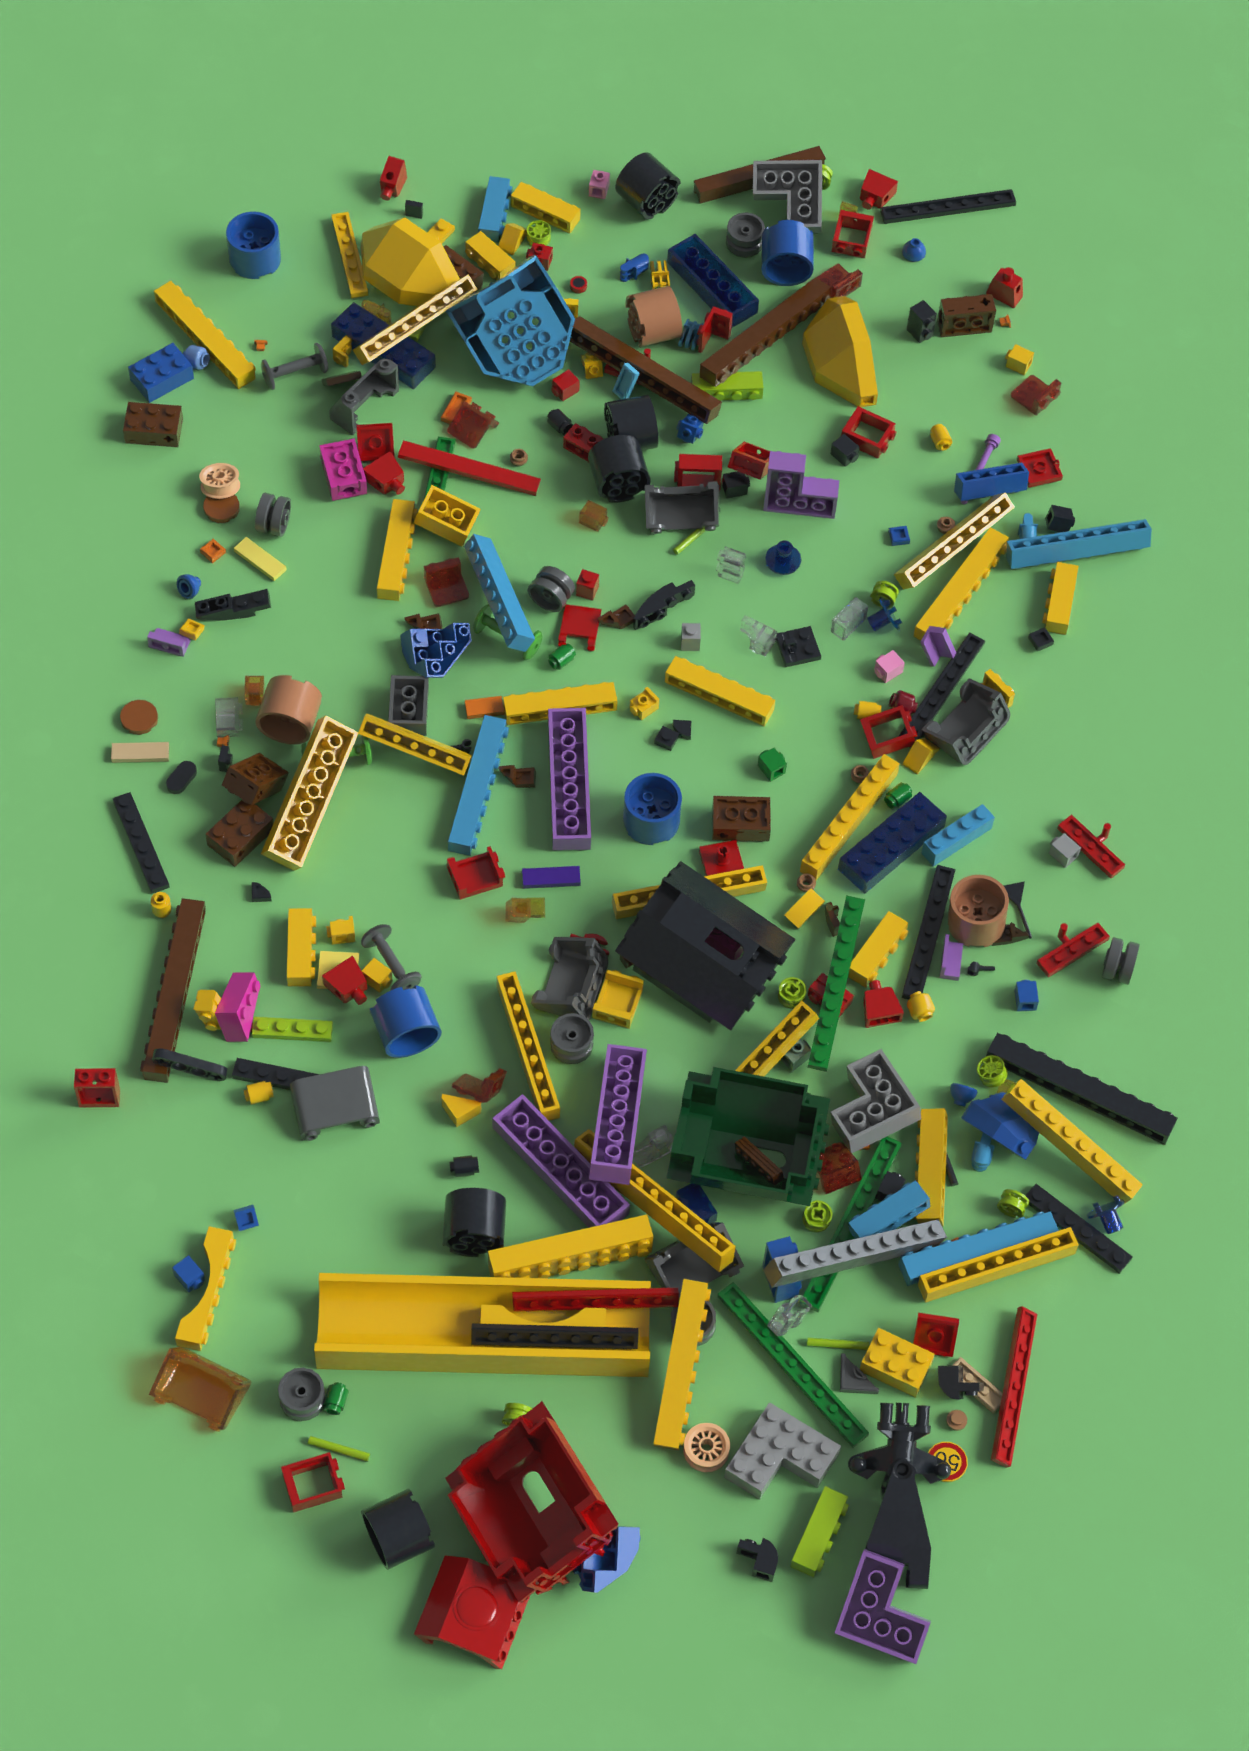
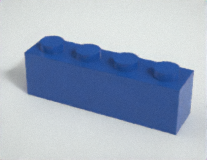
M1023 463L956 473L954 492L961 501L986 498L1005 492L1017 493L1027 490L1029 471Z

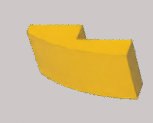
M810 889L784 916L799 929L824 904L825 900L814 890Z

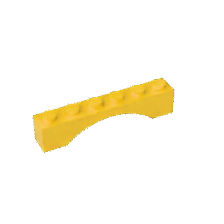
M211 1226L208 1227L203 1244L210 1264L208 1287L198 1305L180 1320L175 1337L177 1346L201 1351L202 1345L207 1343L209 1335L207 1333L208 1325L212 1326L214 1320L213 1308L218 1306L220 1295H218L219 1288H223L225 1283L224 1271L229 1269L231 1262L229 1254L230 1251H234L236 1246L233 1231Z
M481 1305L480 1324L605 1327L606 1308H584L579 1313L565 1320L539 1323L522 1319L509 1312L502 1305Z

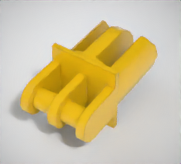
M663 260V271L661 261H656V272L654 261H650L652 289L670 286L666 260Z

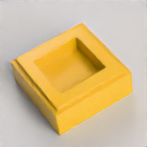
M188 618L179 629V634L196 641L204 631L205 625Z

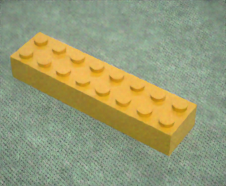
M326 715L318 719L261 855L293 871L302 868L358 735L357 731Z
M646 1214L488 1251V1268L491 1277L548 1279L556 1274L566 1275L570 1271H584L595 1265L605 1266L612 1261L618 1260L622 1262L634 1256H647L652 1252L653 1233Z

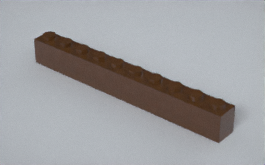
M815 277L700 364V378L714 387L725 382L728 377L735 374L744 365H747L753 358L759 356L762 351L771 347L774 342L781 339L790 330H793L799 323L805 321L812 313L817 312L826 300L831 298V287Z
M579 316L575 319L571 332V343L621 372L623 364L629 363L640 373L636 381L637 383L688 414L698 418V420L705 424H708L718 416L722 404L720 400Z
M182 898L181 904L177 905V922H173L172 933L174 935L173 939H169L168 943L170 953L169 956L165 957L164 967L166 970L165 973L161 974L160 978L162 988L161 991L158 990L156 996L158 1006L153 1009L152 1019H154V1023L150 1025L148 1032L150 1041L145 1044L144 1054H146V1058L142 1060L140 1067L144 1080L164 1083L169 1081L171 1068L152 1062L153 1051L162 1048L175 1052L206 914L205 901Z

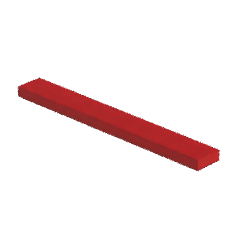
M404 440L398 453V458L533 496H536L541 482V478Z
M678 1287L512 1292L513 1311L679 1306Z
M1023 1306L1017 1308L991 1461L1006 1468L1011 1467L1037 1320V1313Z

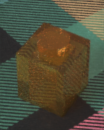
M588 500L580 511L579 523L599 532L601 527H605L608 522L607 508Z
M245 676L246 705H261L265 693L264 676Z
M511 898L506 902V922L525 923L531 918V899Z

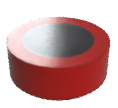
M582 276L573 277L570 280V289L575 293L585 292L587 280Z

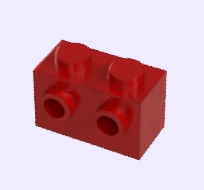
M575 423L563 437V448L589 462V451L603 438L598 434L592 433L586 427Z

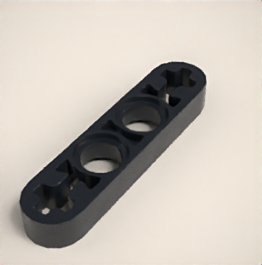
M162 1048L153 1051L152 1062L214 1081L226 1080L228 1069L225 1066Z

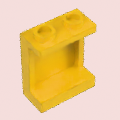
M607 970L597 1003L593 1007L592 1018L630 1029L643 991L644 980L637 976L622 974L617 970Z

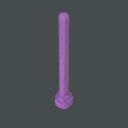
M995 434L987 436L985 440L986 448L975 470L984 469L992 450L998 448L1001 442L999 436ZM961 501L962 504H967V502H968V501Z

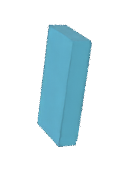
M629 363L623 364L612 392L620 399L629 398L640 373Z

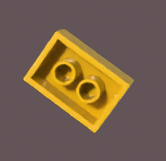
M432 485L417 513L414 524L463 547L481 509Z
M878 1327L861 1362L860 1370L864 1374L916 1398L932 1365L935 1354Z

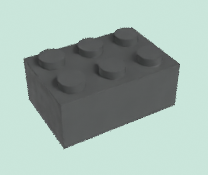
M391 675L388 722L427 736L429 678L424 676Z

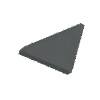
M841 1353L840 1392L878 1394L879 1388L875 1387L867 1379V1376L845 1354Z

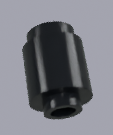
M560 409L551 410L547 416V422L558 433L563 435L573 426L571 419Z
M472 1155L453 1157V1161L449 1162L451 1174L455 1173V1177L471 1176L474 1173H479L478 1157H472Z

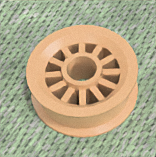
M211 464L203 468L199 474L200 481L202 482L201 491L207 497L215 499L228 498L236 494L240 489L239 471L231 464Z
M700 1423L692 1427L686 1434L683 1453L687 1463L695 1470L713 1472L720 1469L728 1459L730 1440L727 1433L720 1426L713 1423ZM707 1444L710 1445L712 1449L706 1451L702 1449L701 1446Z

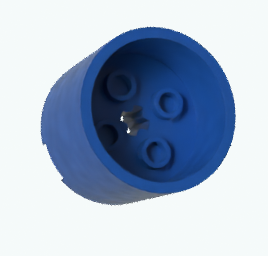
M245 212L234 217L227 226L226 236L229 263L235 270V273L248 279H259L260 276L269 273L273 274L281 262L279 230L275 220L261 212Z
M795 220L778 221V224L764 229L762 233L761 269L763 276L768 281L781 286H794L807 281L812 276L814 270V236L812 230L810 231L804 227V223Z
M646 773L634 778L629 783L624 796L623 822L628 835L632 839L645 845H653V843L669 841L677 833L680 825L682 794L675 781L663 774Z
M415 985L413 989L403 990L402 987L393 989L377 998V1004L370 1008V1014L385 1052L390 1057L401 1058L418 1054L434 1045L441 1037V1028L426 991L421 986Z

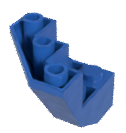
M452 623L443 629H409L400 635L402 653L409 668L425 678H443L472 641L469 623Z

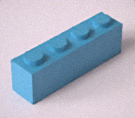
M490 176L478 233L482 231L493 242L499 243L500 236H502L504 231L503 223H506L507 212L505 211L506 209L509 210L510 199L508 197H511L513 186H510V179Z
M982 804L923 843L921 854L934 867L992 829L995 817Z
M916 1180L912 1183H906L898 1192L887 1195L879 1204H873L863 1214L854 1216L849 1222L850 1233L857 1239L895 1230L930 1207V1198Z

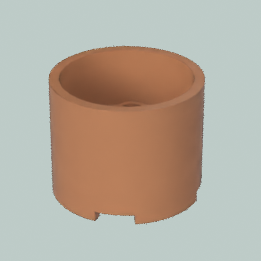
M670 286L626 297L625 306L629 308L628 325L634 341L639 342V347L681 337L682 319L680 309Z
M290 675L272 677L267 684L255 720L257 728L265 736L281 743L302 744L307 742L321 705V692L312 683L294 680Z
M986 875L967 876L956 883L950 896L948 925L951 935L959 943H963V945L968 947L970 945L988 947L1001 938L1005 930L1009 897L1005 887L998 880Z

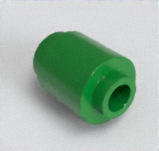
M568 643L561 645L549 654L548 662L552 668L560 670L574 659L576 652Z
M901 782L886 793L884 801L891 809L899 808L912 798V789L908 784Z
M335 1382L329 1385L323 1403L326 1413L340 1415V1412L343 1411L349 1393L344 1384Z

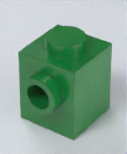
M775 747L770 750H764L758 758V767L770 782L786 773L787 763L781 752L778 753Z

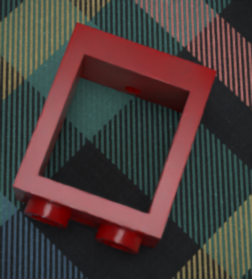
M840 210L831 252L865 258L874 216ZM842 227L866 231L864 243L858 244L839 240Z
M858 406L843 428L841 436L845 434L859 446L860 451L879 458L882 453L886 452L889 441H893L896 436V423ZM861 421L885 432L878 443L854 433Z
M744 441L732 451L728 468L761 480L768 474L770 451Z
M679 454V461H675L674 482H677V487L700 486V484H704V487H706L708 482H717L720 491L722 455ZM683 471H690V472H714V473H713V475H706V474H683Z
M903 705L860 719L873 759L881 757L883 754L887 755L913 746L915 742L914 737H917L915 727H911L909 724L912 721L909 710L905 711ZM902 717L908 734L877 744L871 728Z
M116 1068L75 1069L74 1089L79 1108L119 1107L120 1086Z
M330 1452L281 1467L293 1512L343 1498L342 1490H345L342 1477H337L338 1463L336 1458L332 1459ZM328 1466L335 1490L300 1500L293 1476Z

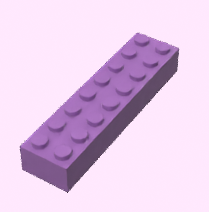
M586 708L548 709L553 850H591Z
M613 1044L607 1045L589 1180L626 1185L630 1183L647 1049Z
M523 1094L492 1118V1128L588 1228L620 1221L629 1215L630 1204L609 1182L589 1180L591 1164Z

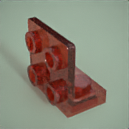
M836 264L816 278L831 287V298L847 296L861 287L863 273L859 269L849 273L840 264Z
M499 1068L483 1081L469 1074H464L453 1082L452 1088L456 1089L460 1094H468L474 1097L478 1102L487 1103L500 1092L507 1071Z

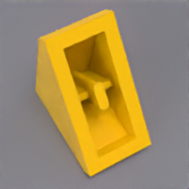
M515 223L506 224L498 246L504 252L514 255L527 236V228Z
M926 738L916 740L903 761V765L919 774L940 748Z
M442 1094V1107L456 1127L481 1114V1101Z

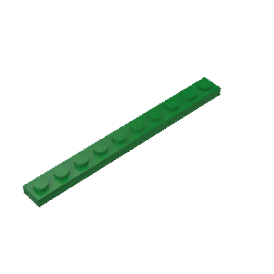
M846 895L807 1068L827 1072L865 899Z
M888 1136L881 1139L829 1245L855 1239L850 1233L849 1222L854 1216L863 1214L872 1206L877 1196V1191L901 1148V1142ZM838 1272L812 1278L800 1304L819 1313Z
M734 1282L718 1293L717 1297L852 1448L869 1436V1432Z

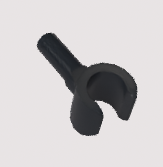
M465 739L461 745H453L451 747L470 753L472 747L465 746H470L472 742L469 739Z
M972 962L968 967L967 974L977 976L979 971H995V966H983L978 962Z

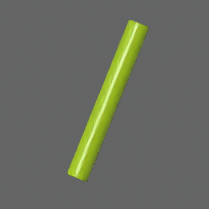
M705 528L696 529L677 545L673 552L678 555L704 533Z
M807 1338V1346L868 1350L869 1342Z
M310 1436L308 1439V1444L360 1460L368 1462L370 1453Z

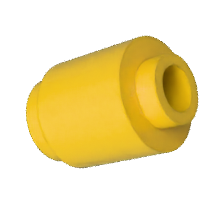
M936 424L930 429V436L936 449L943 451L949 449L953 441L947 428L942 424Z
M859 700V704H855L854 715H857V719H863L881 712V705H877L875 702Z
M157 892L151 897L152 912L155 916L165 918L171 913L170 897L165 892Z
M262 1081L246 1085L247 1089L243 1090L246 1102L250 1101L251 1105L268 1101L269 1098L274 1097L271 1082Z

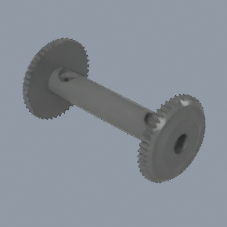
M315 343L314 355L274 368H270L265 359L262 360L261 370L268 388L271 390L275 389L274 378L318 364L322 372L326 373L328 371V362L322 346Z
M380 924L368 930L362 937L361 945L364 948L377 946L385 962L398 979L393 983L390 991L399 987L406 990L413 989L415 985L418 986L422 978L421 974L416 971L405 974L404 968L385 941L392 932L391 927L387 924Z

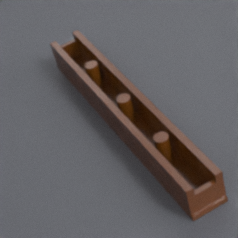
M816 146L766 161L822 160V164H824L826 157L820 146ZM753 164L694 180V193L697 194L699 203L752 190Z

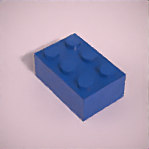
M174 343L165 346L128 367L131 382L149 403L194 379L192 364Z
M790 1236L766 1243L763 1269L773 1258L798 1252L795 1242L792 1243ZM768 1281L775 1303L798 1297L799 1290L802 1288L801 1281L771 1288Z

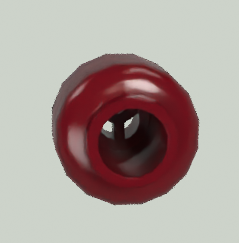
M899 690L891 695L889 707L892 709L903 705L904 710H909L911 714L915 713L918 703L915 702L913 694Z

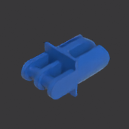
M643 253L631 260L626 258V263L620 267V280L622 282L632 278L637 280L639 274L648 270V255Z

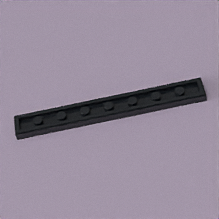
M1009 189L881 207L880 212L884 224L1011 207L1016 206V199L1013 190Z
M970 632L964 639L954 658L949 661L911 717L912 721L909 724L911 727H915L917 737H914L915 741L921 739L923 736L921 729L929 721L934 720L984 646L985 640ZM905 727L899 736L908 734Z
M941 865L936 867L901 998L909 1000L911 994L918 991L921 994L923 993L956 869Z
M472 1323L471 1345L638 1349V1328Z

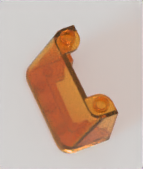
M175 1347L169 1348L149 1395L153 1396L154 1401L165 1405L166 1402H172L207 1419L208 1427L220 1432V1430H225L252 1381L188 1349Z

